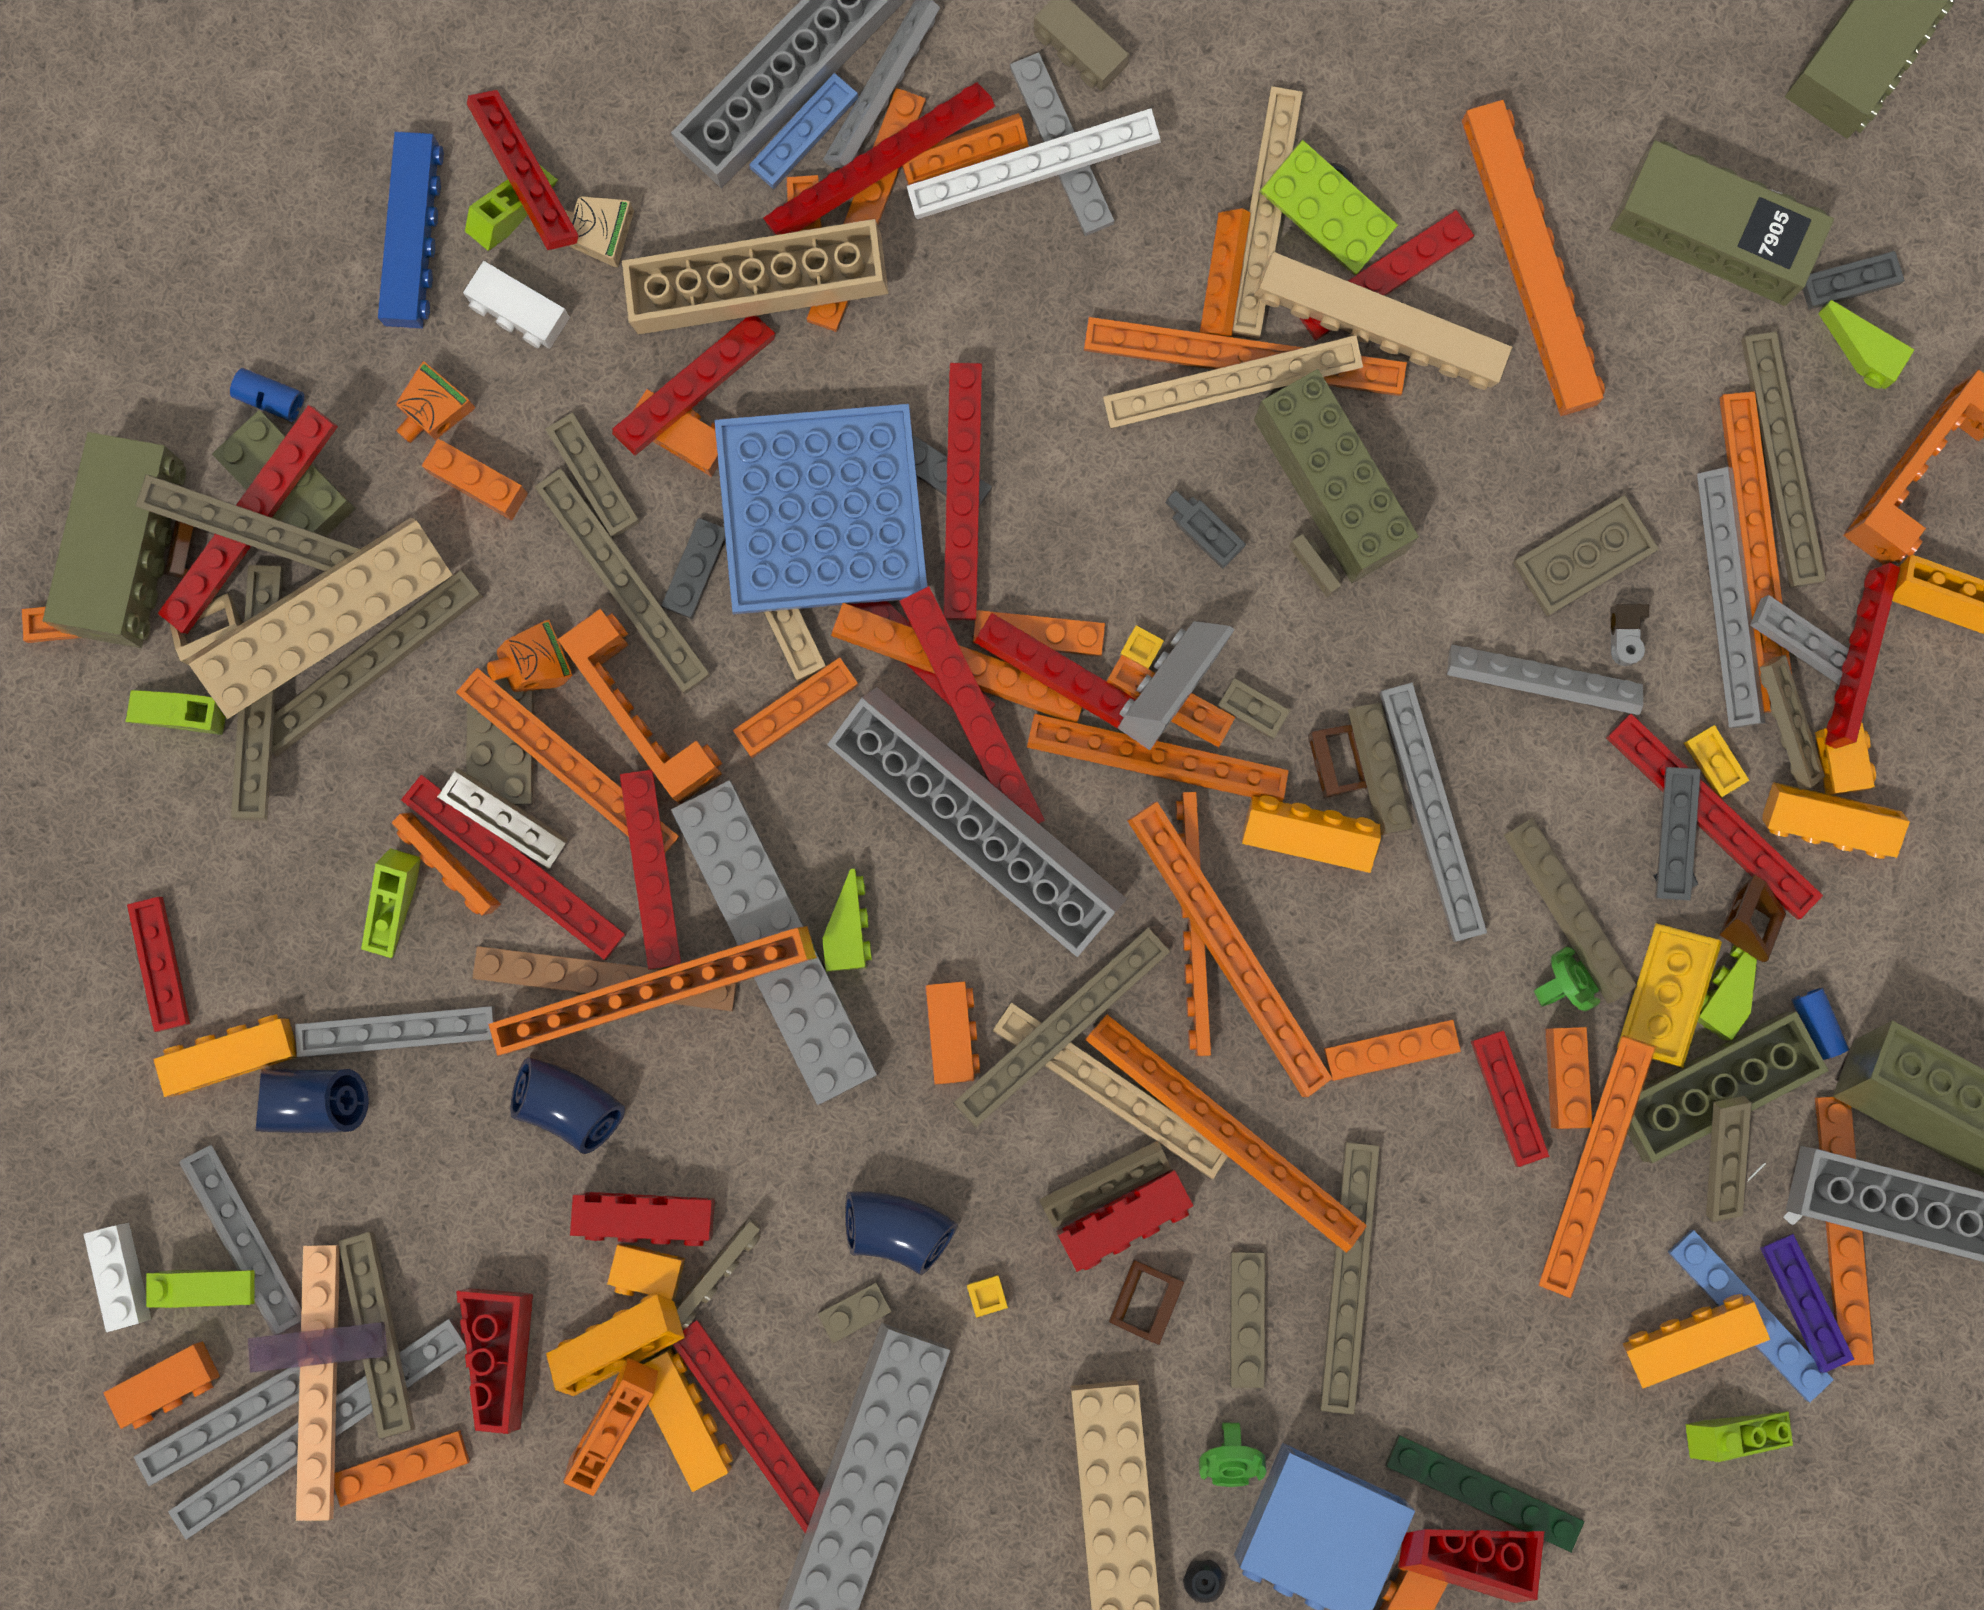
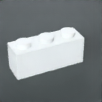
M485 261L482 262L463 292L470 302L468 306L473 311L484 317L487 312L497 318L495 322L500 327L509 332H512L514 328L524 334L522 338L536 348H539L542 344L550 349L570 318L565 308Z
M129 1223L85 1233V1243L106 1332L151 1320L149 1307H146V1294Z

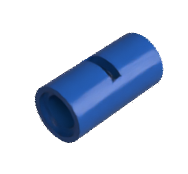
M245 368L237 371L230 386V396L290 422L296 420L299 411L296 410L298 407L301 408L304 402V393L302 391Z
M1823 988L1809 991L1806 996L1800 997L1799 995L1791 999L1795 1010L1823 1060L1836 1057L1850 1050Z

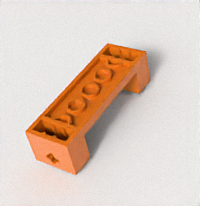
M1977 370L1952 389L1843 535L1882 565L1894 561L1899 563L1906 555H1913L1923 542L1919 537L1926 528L1899 509L1898 506L1909 495L1910 492L1906 489L1912 481L1917 482L1927 471L1929 466L1925 464L1932 455L1934 457L1938 455L1948 441L1944 437L1950 430L1955 431L1959 427L1977 441L1984 438V373Z
M599 609L557 640L670 796L681 805L721 776L722 773L718 767L723 763L708 744L702 747L695 741L670 758L657 741L652 743L649 740L653 733L638 715L634 717L631 715L630 712L634 709L633 705L618 688L616 690L612 689L611 686L616 682L606 668L602 666L603 663L628 646L624 639L628 632L613 613L607 616Z

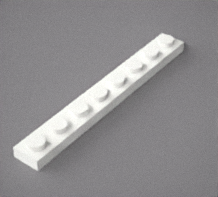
M1152 108L917 182L908 185L907 189L915 217L920 219L1161 143Z

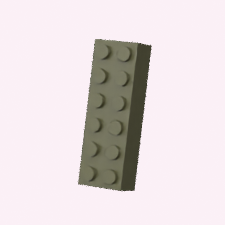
M1797 1011L1783 1012L1733 1038V1040H1729L1685 1063L1683 1068L1677 1067L1645 1084L1627 1134L1642 1162L1654 1163L1712 1132L1714 1102L1745 1096L1751 1102L1752 1112L1829 1070Z

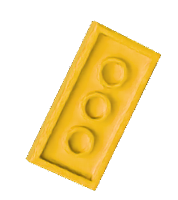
M1655 924L1617 1048L1621 1037L1626 1035L1657 1046L1653 1056L1654 1060L1681 1068L1684 1067L1722 942L1720 940Z

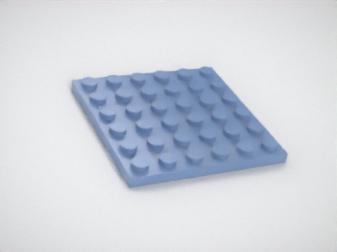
M909 404L714 420L733 615L842 605V603L858 604L901 600L927 587Z

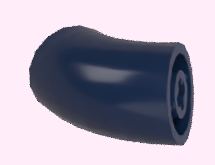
M527 1057L521 1064L515 1079L510 1113L513 1119L549 1131L569 1143L580 1153L587 1154L600 1147L618 1128L625 1114V1106L612 1095L585 1078L556 1065Z
M261 1068L255 1131L287 1133L354 1131L362 1124L367 1114L369 1099L366 1084L362 1077L351 1069L289 1070Z
M869 1191L847 1192L845 1226L850 1254L852 1256L865 1255L889 1259L910 1268L919 1275L927 1272L942 1255L958 1226L957 1222L943 1213L905 1197Z

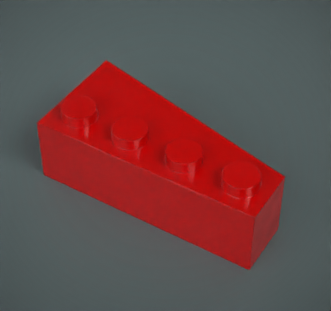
M1172 1169L1056 1232L1076 1272L1081 1269L1085 1271L1101 1263V1258L1110 1253L1116 1255L1131 1246L1130 1242L1142 1236L1143 1239H1146L1159 1232V1225L1171 1220L1173 1224L1190 1215L1188 1209L1193 1207V1204L1178 1175Z
M583 1191L574 1194L572 1197L570 1236H585V1240L604 1241L605 1237H617L618 1242L636 1243L638 1238L651 1239L652 1244H671V1239L684 1240V1245L704 1246V1241H709L713 1237L715 1199Z
M472 1288L458 1290L456 1295L462 1314L460 1324L461 1332L465 1336L467 1350L465 1361L466 1368L469 1367L471 1386H469L475 1431L509 1434L521 1429L533 1294Z
M1424 1529L1406 1532L1401 1544L1399 1568L1512 1603L1538 1600L1544 1531Z

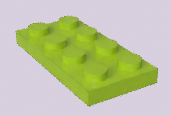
M1303 140L1299 142L1259 191L1353 275L1358 274L1398 226Z

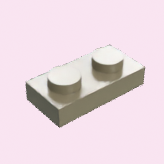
M1303 534L1295 538L1289 545L1290 550L1328 598L1338 591L1341 586L1339 583L1341 579L1339 573L1331 564L1326 565L1319 556L1321 551L1313 539L1309 538L1307 540Z
M1236 678L1233 679L1217 706L1272 740L1277 735L1290 712L1289 709Z
M875 1282L820 1311L818 1316L832 1343H835L891 1313L892 1310L878 1283Z

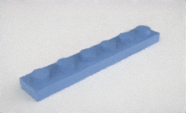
M1690 1230L1668 1251L1673 1259L1717 1306L1723 1305L1724 1299L1736 1294H1742L1743 1297L1749 1295L1752 1298L1771 1339L1755 1346L1807 1402L1810 1403L1834 1380L1827 1372L1820 1373L1813 1357L1694 1230Z

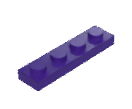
M1789 1234L1760 1247L1820 1373H1826L1854 1360L1794 1234Z

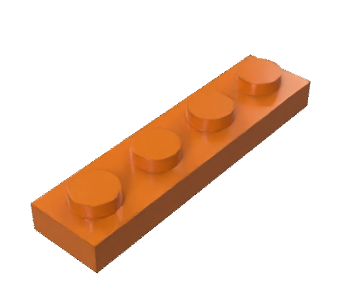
M1017 113L943 139L902 165L908 185L1029 147L1022 118Z
M1243 208L1218 213L1200 333L1232 336L1251 212Z
M976 611L973 644H976L974 641L990 616V611ZM992 612L1057 652L1102 656L1105 623Z
M1121 655L1107 682L1137 700L1141 693L1136 690L1147 674L1153 678L1156 673ZM1191 693L1171 722L1219 748L1235 717Z
M839 657L739 725L733 732L750 757L753 758L855 689L859 684Z
M412 812L400 813L392 821V824L398 829L397 835L408 845H414L420 852V859L427 866L435 867L443 875L442 881L451 890L458 891L466 899L464 903L472 912L482 916L492 914L501 905Z
M1448 1020L1325 1048L1324 1052L1330 1075L1333 1078L1331 1081L1454 1054L1461 1052L1454 1021Z
M458 1430L335 1472L334 1488L340 1507L468 1464L470 1460L461 1431Z

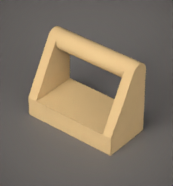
M230 593L213 599L198 619L200 620L225 609L230 626L188 644L184 634L170 624L175 650L181 662L189 665L186 660L187 658L242 624Z

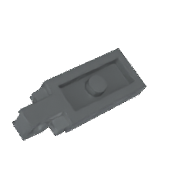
M1176 490L1166 499L1165 503L1176 513L1172 519L1177 523V526L1222 569L1246 546L1245 542L1201 500L1197 501L1192 497L1187 501Z

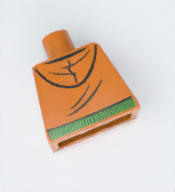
M423 361L396 403V406L408 416L396 429V432L410 444L422 430L434 440H437L472 412L475 406Z
M550 620L543 621L505 640L497 649L499 659L487 663V671L490 678L496 681L507 677L510 687L514 692L557 688L564 685L573 676Z

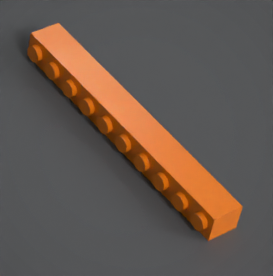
M1504 100L1467 110L1462 119V124L1560 417L1597 406L1604 398V383L1600 376H1596L1593 367L1595 363L1593 351L1590 346L1586 347L1583 338L1585 332L1584 324L1579 316L1576 317L1573 308L1574 295L1572 289L1569 286L1566 287L1563 278V262L1560 257L1555 255L1553 249L1554 235L1550 227L1546 228L1543 219L1544 206L1542 200L1539 197L1536 198L1533 189V173L1530 168H1526L1523 160V143L1521 139H1516L1513 130L1515 122L1512 111L1506 109Z
M797 927L488 1025L497 1056L504 1055L816 959L817 957L808 927Z

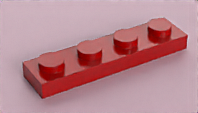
M155 897L127 904L154 1032L189 1025V1015L163 897Z
M1504 1030L1471 1041L1515 1166L1521 1167L1550 1157Z

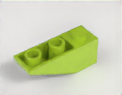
M131 690L125 722L223 735L226 716L212 697Z
M850 869L822 938L826 972L867 968L866 961L872 960L870 941H864L861 928H869L867 908L859 909L858 896L865 895L864 877L856 876V869Z
M1735 945L1729 954L1737 959V962L1731 970L1721 965L1713 974L1711 981L1719 986V988L1706 993L1698 1018V1023L1722 1040H1733L1751 1014L1757 959Z
M1789 1412L1711 1419L1685 1424L1689 1457L1691 1459L1722 1462L1793 1446Z

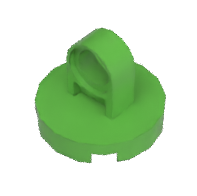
M1565 947L1551 956V964L1556 978L1534 990L1541 1006L1554 1003L1565 996L1579 1010L1585 1012L1600 1003V999L1594 997V994L1599 992L1598 987L1582 961L1577 962L1572 957L1575 953L1572 948Z
M1222 1422L1224 1443H1222L1221 1447L1210 1449L1200 1456V1477L1203 1480L1207 1476L1211 1477L1213 1485L1225 1487L1249 1485V1478L1257 1476L1258 1481L1263 1479L1267 1473L1265 1455L1257 1449L1241 1446L1240 1423Z

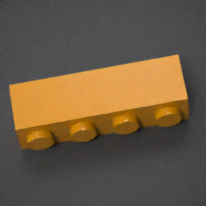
M1915 555L1908 556L1899 566L1900 572L1893 602L1984 634V580Z
M1775 782L1772 784L1762 817L1769 832L1775 835L1788 837L1789 834L1801 836L1802 840L1813 844H1820L1821 841L1833 843V846L1840 850L1849 852L1853 851V848L1864 850L1867 855L1879 859H1884L1885 856L1898 857L1910 823L1902 811L1806 789L1799 790L1797 787Z
M1252 795L1243 828L1242 844L1371 873L1381 840L1380 824L1365 817L1355 819L1343 816L1334 810L1320 811L1311 809L1303 803L1289 804L1280 802L1272 796L1263 795L1258 797Z
M278 1014L270 1015L259 1019V1025L247 1029L246 1024L227 1029V1036L216 1039L214 1034L196 1039V1045L184 1049L183 1045L164 1049V1056L153 1059L164 1097H174L296 1058V1041L289 1019H279Z
M658 1294L648 1295L641 1299L638 1305L616 1312L610 1320L588 1327L582 1335L574 1339L564 1340L558 1344L556 1349L546 1353L555 1390L574 1397L619 1373L628 1357L640 1362L685 1337L675 1302Z
M1742 1294L1732 1295L1723 1300V1305L1713 1309L1710 1306L1702 1307L1693 1311L1690 1318L1682 1321L1671 1319L1662 1323L1659 1330L1651 1333L1640 1331L1629 1336V1341L1623 1343V1346L1642 1389L1771 1340L1752 1298L1749 1295L1744 1297Z
M669 1349L642 1363L658 1371L654 1394L648 1405L691 1491L694 1492L728 1474L732 1469L729 1464L733 1462L732 1454L725 1443L719 1444L714 1434L718 1431L716 1422L710 1413L704 1414L699 1402L703 1401L702 1395L695 1383L689 1384L684 1372L688 1371L687 1365L679 1353L674 1355L672 1349Z

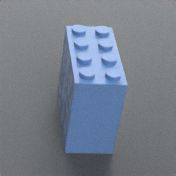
M1282 1443L1234 1556L1239 1568L1243 1570L1242 1574L1259 1583H1261L1263 1578L1273 1583V1589L1285 1596L1292 1597L1293 1593L1305 1598L1304 1603L1315 1610H1324L1325 1608L1330 1610H1373L1415 1510L1405 1499Z

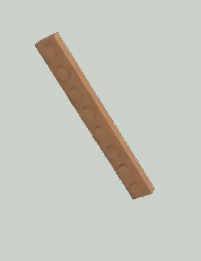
M477 946L472 979L589 993L662 969L648 970V967ZM737 983L670 1004L733 1011Z

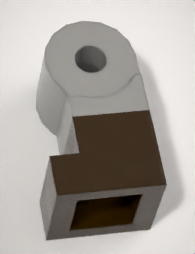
M1616 604L1610 608L1611 655L1615 663L1620 666H1631L1640 661L1644 656L1645 647L1640 639V621L1649 618V604Z

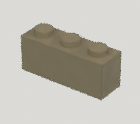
M1051 0L1034 17V34L1036 38L1045 46L1051 44L1058 51V58L1066 66L1071 67L1073 65L1081 72V79L1090 88L1096 86L1099 90L1103 91L1128 66L1129 53L1071 0Z

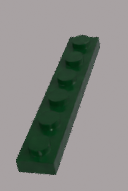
M1399 1434L1385 1464L1386 1467L1525 1532L1544 1531L1545 1541L1571 1553L1585 1522Z

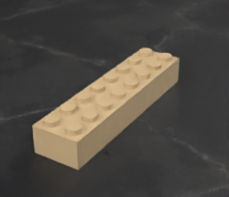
M875 219L622 261L628 321L638 335L889 294L881 232Z
M409 518L186 660L223 714L229 719L453 575L418 521Z
M1137 1380L1070 1386L1091 1610H1160L1139 1384Z

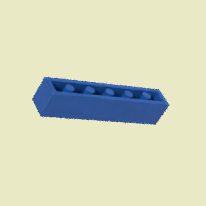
M394 133L378 319L384 326L423 329L424 319H428L430 315L429 300L425 299L426 288L432 287L433 274L432 270L428 269L429 257H434L435 240L431 238L432 226L436 227L438 224L437 207H434V198L439 196L441 192V180L436 175L437 165H442L444 158L443 147L439 146L433 134Z

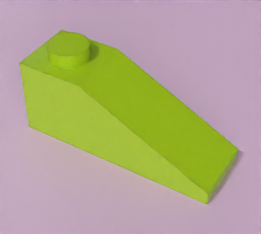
M540 165L551 187H553L558 180ZM508 179L469 206L465 232L487 251L509 237L528 215Z
M1833 300L1824 305L1818 313L1856 372L1864 377V382L1870 387L1886 389L1892 385L1914 352L1913 348Z
M390 848L376 862L361 946L362 950L393 958L417 884L420 857Z
M168 1270L146 1273V1307L178 1308L255 1304V1270Z

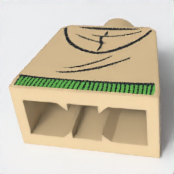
M579 197L574 212L565 210L579 235L577 244L570 245L571 248L618 268L634 213L630 201Z

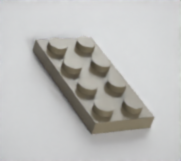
M1623 495L1516 559L1513 564L1548 617L1657 552L1659 548L1627 497Z
M507 677L494 681L533 714L534 690L514 692L510 687ZM467 703L466 773L514 805H533V757Z

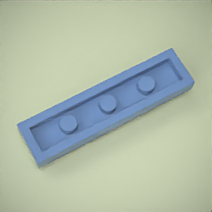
M834 73L749 164L750 169L770 187L775 189L858 99V93Z

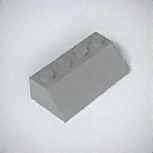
M1196 621L1191 624L1187 631L1181 628L1170 643L1175 648L1170 654L1164 651L1155 663L1154 668L1158 670L1153 678L1147 674L1136 691L1141 693L1136 701L1130 698L1119 714L1124 718L1118 729L1148 750H1151L1213 664L1235 629L1227 625Z

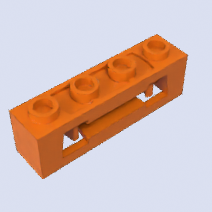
M629 1357L627 1358L569 1458L563 1483L591 1496L595 1495L654 1394L658 1376L657 1370Z

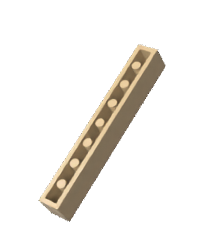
M1275 252L1267 259L1254 295L1261 297L1262 303L1268 306H1284L1291 309L1290 313L1302 319L1314 318L1321 321L1320 325L1329 330L1338 331L1342 329L1351 333L1350 336L1357 335L1359 342H1375L1380 344V349L1387 353L1398 354L1400 352L1410 356L1409 360L1417 365L1428 366L1430 364L1440 368L1439 372L1445 376L1466 378L1471 386L1478 389L1486 390L1487 387L1491 388L1500 382L1512 346Z

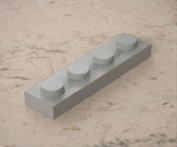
M1770 595L1761 598L1750 626L1840 685L1843 674L1842 665L1847 658L1849 649Z

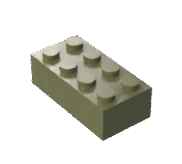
M258 410L219 446L212 455L247 490L286 435L264 413ZM312 463L272 518L327 536L356 508Z

